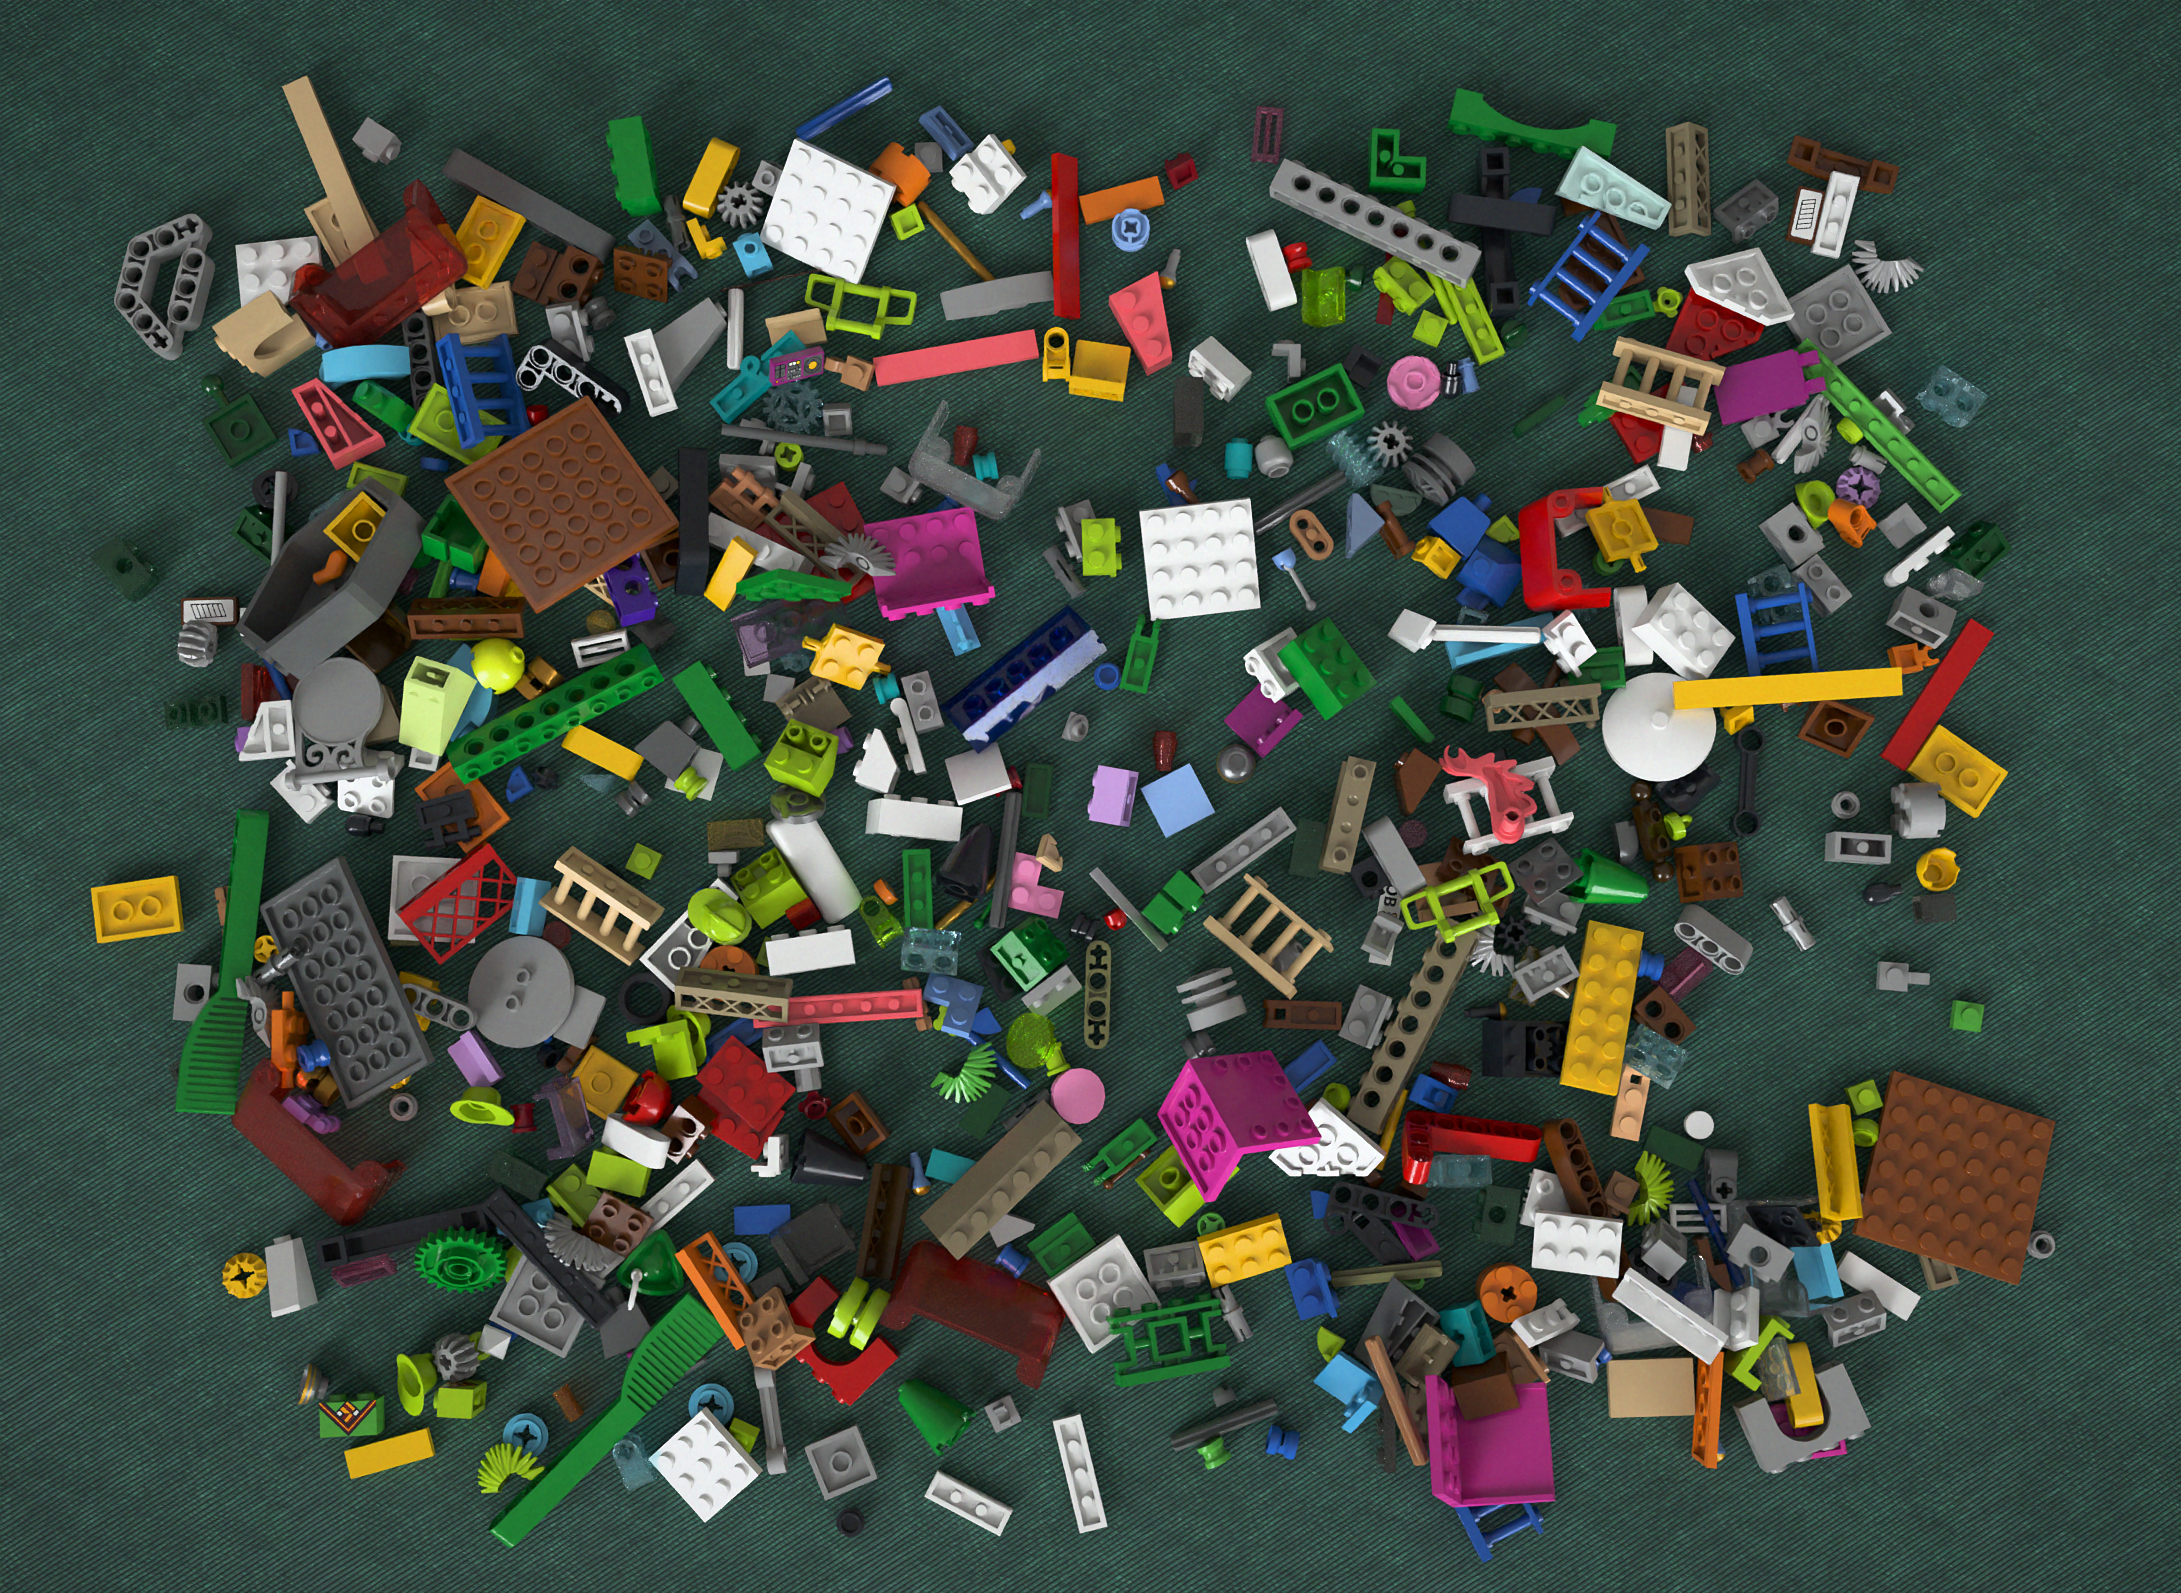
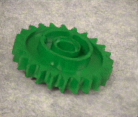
M449 1226L447 1232L438 1228L437 1234L429 1232L428 1237H422L420 1244H417L414 1257L415 1270L421 1271V1278L428 1277V1284L436 1282L437 1289L445 1286L447 1287V1292L457 1289L459 1294H462L463 1290H468V1292L473 1294L474 1289L484 1292L485 1286L493 1288L494 1282L500 1283L501 1277H505L508 1264L507 1250H502V1243H495L496 1237L486 1238V1232L477 1234L475 1228L465 1231V1228L461 1226L456 1231L453 1227Z

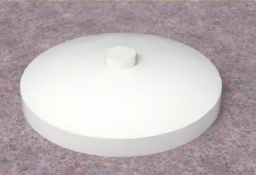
M1669 673L1640 675L1627 681L1626 688H1618L1609 699L1602 720L1604 744L1611 758L1629 774L1649 781H1670L1691 773L1708 756L1716 733L1715 713L1713 707L1674 710L1672 682L1688 681L1683 677Z

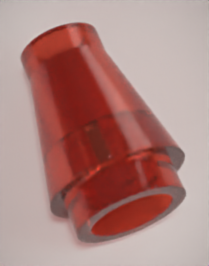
M956 426V432H953V464L970 466L972 455L980 437L977 436L978 429Z
M1155 731L1152 738L1155 770L1172 771V764L1179 739H1176L1177 732Z
M1434 1061L1429 1077L1439 1080L1458 1092L1459 1089L1466 1091L1472 1069L1466 1068L1467 1065Z

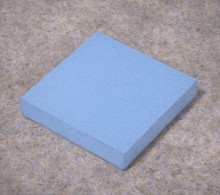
M1190 763L1140 789L1165 838L1215 813Z

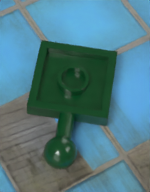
M208 374L202 379V390L207 395L213 396L221 409L201 422L230 468H236L280 441L252 394L248 392L230 403L223 392L224 381L220 376Z

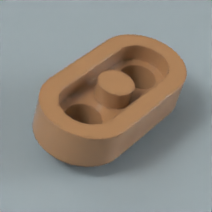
M1304 509L1296 511L1289 521V529L1292 535L1313 560L1320 561L1329 557L1334 546L1330 535L1311 511ZM1299 521H1305L1307 523V528L1300 529L1297 523ZM1321 543L1324 549L1316 551L1314 544Z

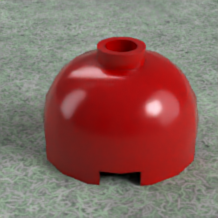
M647 1069L641 1074V1077L644 1078L643 1082L637 1087L633 1085L622 1108L627 1114H623L621 1119L639 1127H651L662 1118L667 1119L674 1107V1104L670 1103L672 1091L667 1080Z

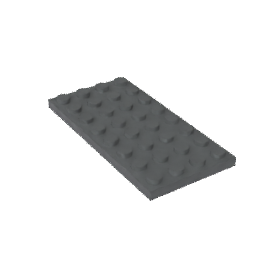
M344 856L336 857L259 907L279 953L291 943L299 945L302 949L295 955L303 952V957L289 967L288 975L316 1038L322 1039L330 1054V1065L328 1066L347 1109L361 1105L435 1061Z

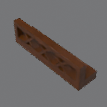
M525 597L414 598L407 615L411 638H524L526 631L523 613L527 602Z

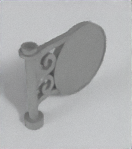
M346 657L326 659L298 682L292 699V713L295 720L296 769H292L285 775V784L288 789L300 791L302 785L376 776H378L380 781L395 779L396 769L391 758L378 759L377 764L374 766H366L364 762V744L368 734L374 729L381 717L384 694L376 674L363 663ZM304 735L317 743L310 746L306 754L307 759L311 763H320L315 767H308L306 765ZM321 751L324 754L323 760L318 756L314 757L315 753ZM344 751H349V757L342 755L341 761L348 765L355 762L357 767L342 769L339 764L340 754Z

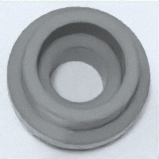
M1843 791L1833 797L1831 808L1837 817L1849 819L1858 813L1860 802L1858 797L1852 792ZM1843 800L1847 801L1849 804L1847 810H1843L1841 808V802Z
M399 1093L392 1098L389 1110L395 1119L407 1121L416 1115L418 1102L412 1094ZM403 1101L409 1105V1109L406 1112H403L400 1108Z
M2043 1230L2031 1232L2027 1247L2029 1254L2039 1259L2049 1257L2055 1250V1241L2052 1235ZM2041 1239L2043 1245L2040 1249H2037L2036 1242Z

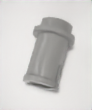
M1856 445L1849 456L1852 465H1860L1878 475L1881 474L1885 468L1883 463L1886 464L1887 459L1866 450L1867 447L1864 445L1861 447Z

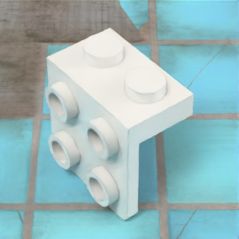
M364 747L363 757L366 766L376 765L378 759L391 758L395 764V777L403 768V755L395 754L392 751L370 750ZM346 751L343 755L349 757V751ZM341 758L339 759L342 769L357 767L355 762L348 765L343 763ZM378 776L338 781V807L345 811L390 818L394 814L395 779L380 781Z

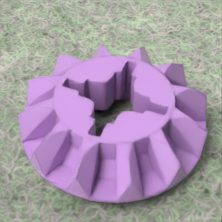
M1862 466L1850 468L1838 478L1836 484L1837 497L1863 505L1865 509H1868L1877 502L1881 493L1880 479L1875 477L1873 471L1864 469ZM1860 480L1861 486L1869 490L1861 492L1858 497L1857 490L1850 486L1858 484Z

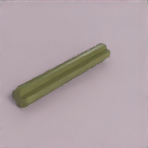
M1428 1260L1334 1270L1331 1272V1283L1333 1287L1390 1282L1392 1276L1399 1281L1442 1276L1443 1268L1440 1260Z

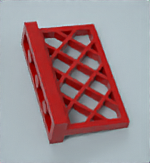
M483 841L396 910L395 913L441 965L513 907L514 897L512 899H500L502 883H510L516 886L517 878L496 854L490 844ZM492 859L500 867L498 879L483 877L484 866ZM477 871H479L478 877L472 876V875H474ZM503 872L510 880L503 879ZM466 880L478 881L476 896L460 895L461 884ZM482 881L498 882L496 898L480 897ZM456 889V895L450 894L453 890ZM443 898H455L454 914L438 913V905ZM460 899L475 900L474 916L458 915ZM480 901L495 902V910L490 917L478 916ZM500 902L506 903L499 909ZM434 906V911H433V913H432V912H427L429 909H431V908ZM421 916H433L431 932L418 931L412 923ZM437 917L453 918L451 934L435 933ZM457 919L473 920L472 931L467 935L456 934ZM477 920L483 921L480 925L477 926ZM423 936H431L430 944ZM435 937L451 938L450 949L439 956L434 950ZM455 938L461 939L454 945Z

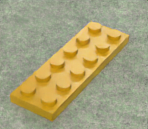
M1592 920L1587 922L1578 971L1580 976L1577 977L1559 1084L1612 1096L1617 1095L1644 932Z

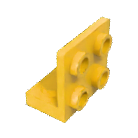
M1078 340L1072 376L1070 375L1069 394L1123 402L1131 348Z

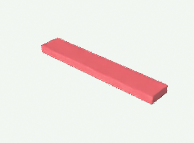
M1032 329L875 357L873 362L876 364V379L878 387L1036 359L1039 358L1035 331Z
M907 989L790 997L788 1023L753 1019L754 1028H766L809 1023L826 1024L923 1017L922 990ZM767 1006L771 1011L782 1012V1006Z

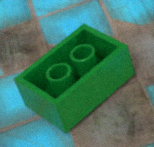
M641 115L608 121L610 131L605 132L608 147L612 148L614 158H610L613 175H616L619 183L614 185L617 200L621 201L623 210H627L631 218L664 213L651 135Z
M1341 362L1267 397L1264 404L1279 437L1285 440L1291 452L1362 419L1365 413Z
M1329 617L1293 639L1277 653V656L1326 721L1378 684Z

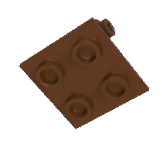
M628 244L619 245L618 248L614 247L615 291L668 303V269L672 267L673 258H669L668 254L656 252L652 256V250H648L646 255H644V248L639 249L628 246Z
M1452 836L1441 866L1437 868L1434 876L1438 877V881L1446 883L1468 874V871L1477 868L1478 870L1502 861L1487 853L1480 855L1469 853L1464 855L1462 849L1465 842ZM1499 868L1480 875L1488 897L1490 896ZM1472 885L1461 889V893H1464L1467 889L1465 894L1477 900Z
M604 1190L579 1233L627 1259L637 1248L655 1218L650 1215L649 1211L646 1212L639 1207L635 1208V1203H632V1205L628 1204V1199L623 1201L621 1197L613 1194L612 1190L610 1192Z

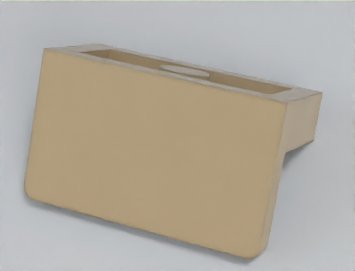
M819 308L765 319L772 346L790 330L799 337L806 347L828 343Z

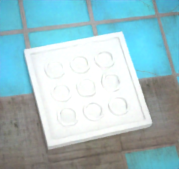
M796 138L788 155L762 228L760 239L763 243L818 270L821 269V271L835 278H845L846 282L860 284L897 185L800 138Z
M1249 497L1139 510L1151 621L1156 620V618L1171 619L1261 608L1251 501Z

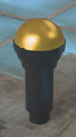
M1495 1002L1486 1007L1464 1009V1017H1469L1470 1019L1490 1017L1493 1020H1504L1508 1010L1502 1002Z

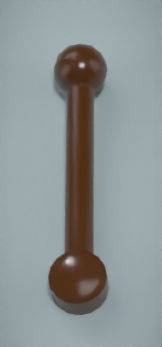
M1147 1148L1111 1179L1104 1180V1188L1107 1190L1112 1189L1118 1179L1147 1157L1151 1151Z

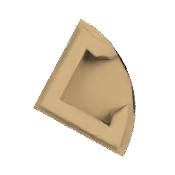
M1046 834L1041 838L1035 859L1056 873L1062 870L1063 859L1059 857L1057 847L1055 846L1057 844L1055 839L1050 834Z

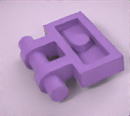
M313 1094L289 1096L282 1104L301 1123H307L320 1134L335 1132L342 1125V1121L338 1116H328L326 1114L327 1111L321 1107L323 1104L316 1100Z

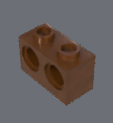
M568 245L547 289L546 296L555 304L579 301L582 309L592 300L593 295L591 292L595 284H599L603 278V264L599 258ZM583 264L589 265L585 273H577L579 266ZM577 289V294L573 298L565 297L568 290Z
M1653 985L1632 1004V1019L1641 1028L1645 1026L1652 1033L1650 1039L1660 1049L1664 1047L1667 1050H1673L1697 1028L1660 985ZM1653 1001L1657 1006V1012L1652 1017L1645 1010L1647 1003ZM1669 1022L1673 1023L1676 1028V1032L1671 1038L1667 1037L1664 1032V1028Z
M692 1094L677 1107L660 1131V1133L671 1139L667 1156L676 1164L685 1157L690 1159L700 1148L697 1142L700 1138L704 1141L714 1129L711 1123L717 1117L716 1113Z

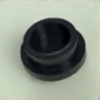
M856 1508L842 1510L837 1517V1529L846 1537L859 1535L865 1526L864 1515Z

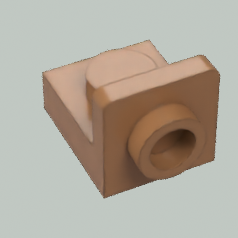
M1615 1170L1612 1171L1603 1188V1192L1612 1214L1619 1216L1620 1212L1629 1215L1631 1210L1628 1207L1640 1183Z

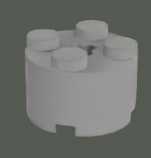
M1901 783L1898 787L1891 788V801L1894 803L1895 814L1891 815L1890 824L1892 830H1898L1903 839L1936 838L1941 836L1938 830H1944L1946 806L1944 798L1938 797L1937 791H1942L1939 783Z

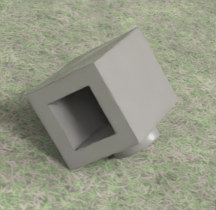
M369 117L366 118L352 139L363 150L362 155L375 164L379 160L383 164L388 165L391 160L398 156L400 146L402 145L395 134Z

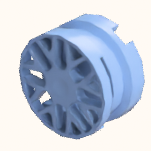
M1130 208L1115 216L1112 223V239L1117 247L1123 251L1134 252L1143 248L1148 242L1150 224L1146 215H1143L1137 209Z

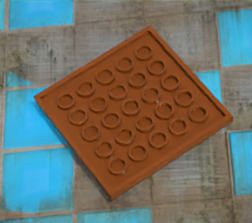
M588 395L444 480L445 485L536 614L679 527L678 519Z
M1897 1071L1890 1072L1878 1121L1879 1136L1877 1142L1872 1147L1861 1193L1863 1194L1861 1201L1863 1218L1855 1219L1852 1234L2013 1285H2019L2055 1121Z

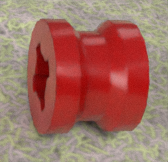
M1307 243L1291 244L1281 250L1289 273L1300 272L1312 266V260L1306 253L1308 250Z

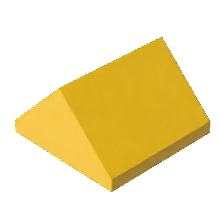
M362 491L323 532L358 563L386 512Z

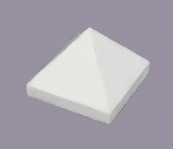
M485 1324L477 1350L503 1360L512 1334Z

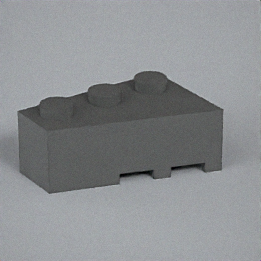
M1392 1276L1353 1353L1376 1373L1366 1348L1365 1340L1371 1335H1379L1394 1369L1423 1325L1428 1323L1434 1326L1441 1315Z

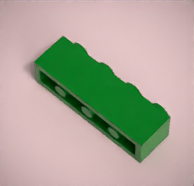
M699 660L673 677L672 680L731 769L737 773L764 755L760 749L764 744L756 732L750 734L745 726L749 723L740 709L734 710L730 704L734 699L726 687L719 688L715 682L718 675L710 664L705 666Z

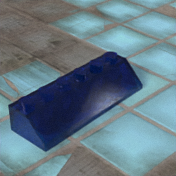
M1066 605L949 699L940 709L977 754H979L1027 714L1031 713L1048 697L1052 696L1069 680L1076 677L1090 663L1097 660L1107 649L1093 628L1069 605Z

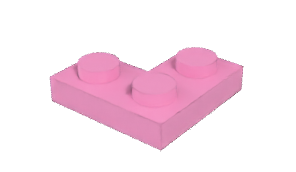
M1016 852L1008 907L1058 919L1064 891L1038 886L1042 863L1035 859L1036 856Z

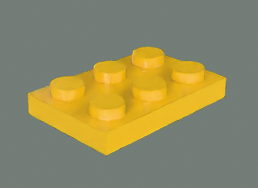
M477 195L449 246L453 275L484 290H488L526 219L508 208Z
M1940 724L1934 727L1905 770L1921 782L1939 783L1942 791H1937V793L1973 818H1977L2008 774L2005 769Z
M178 876L91 888L97 943L185 931Z
M1278 1213L1197 1237L1212 1288L1292 1264Z

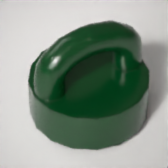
M1355 263L1353 270L1347 269L1340 272V280L1350 283V291H1362L1366 277L1365 265Z
M1518 320L1506 322L1499 333L1501 343L1509 349L1521 347L1528 336L1526 324Z

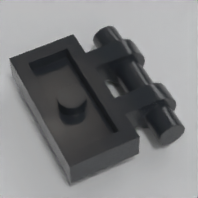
M469 789L414 804L420 830L423 832L433 831L434 837L425 840L427 850L435 848L442 850L448 848L449 844L460 841L463 843L471 842L473 838L483 835L480 825L468 826V819L478 817L472 792ZM457 823L458 831L448 834L444 833L443 826Z

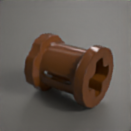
M1762 448L1755 451V455L1746 462L1737 464L1739 474L1748 484L1754 483L1756 477L1764 471H1770L1774 468L1772 458Z

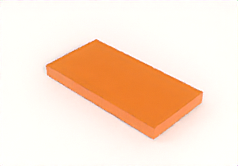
M1721 1350L1711 1365H1708L1700 1358L1697 1360L1696 1415H1694L1692 1440L1693 1458L1706 1468L1717 1469L1724 1352Z

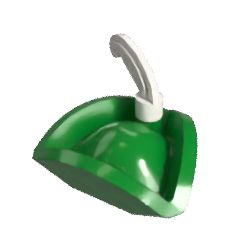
M658 1229L649 1235L628 1256L617 1271L618 1281L631 1289L627 1306L628 1310L633 1308L637 1292L646 1295L664 1296L677 1293L683 1288L684 1277L682 1267L675 1256L677 1253L665 1230Z

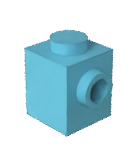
M758 232L754 234L745 233L738 237L736 242H733L749 280L774 270Z

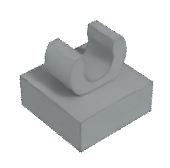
M712 850L708 852V863H718V877H729V875H732L731 863H738L740 861V850Z
M1010 1393L984 1405L996 1433L1022 1421Z

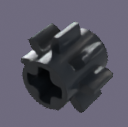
M1510 916L1507 919L1508 924H1497L1501 928V934L1495 935V938H1502L1504 941L1502 948H1507L1509 944H1512L1514 951H1518V943L1529 944L1525 937L1526 933L1531 932V929L1524 928L1525 919H1520L1517 923H1514V918ZM1512 927L1513 930L1519 931V935L1515 936V941L1513 937H1508L1507 932L1512 931Z

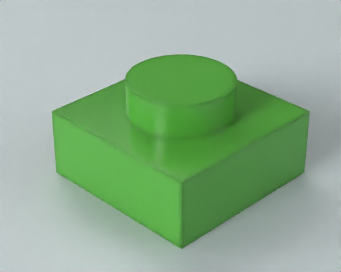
M1953 1000L1949 1028L1981 1032L1984 1005Z

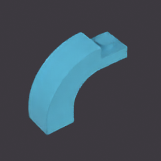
M361 345L335 349L322 354L323 362H321L319 369L320 379L330 390H335L347 382L361 379L399 381L411 374L409 347Z
M466 643L462 644L447 662V665L458 668L477 682L468 699L467 706L450 738L452 742L474 731L475 729L473 728L476 725L480 728L491 722L495 716L499 700V694H494L496 690L491 687L488 689L484 688L476 678L471 667V661L475 659L474 652L470 654L472 647Z

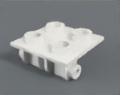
M1533 1168V1172L1529 1173L1530 1179L1527 1186L1530 1189H1525L1528 1196L1527 1198L1523 1197L1526 1204L1523 1203L1521 1214L1518 1215V1217H1521L1520 1224L1535 1227L1536 1210L1572 1214L1558 1176Z

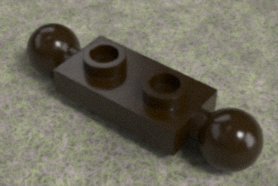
M1638 780L1630 787L1631 797L1639 804V806L1631 808L1645 861L1654 860L1655 863L1651 870L1652 876L1656 881L1665 883L1670 881L1674 875L1673 866L1665 860L1666 856L1672 855L1669 839L1658 801L1652 803L1649 801L1652 795L1651 785L1647 781Z

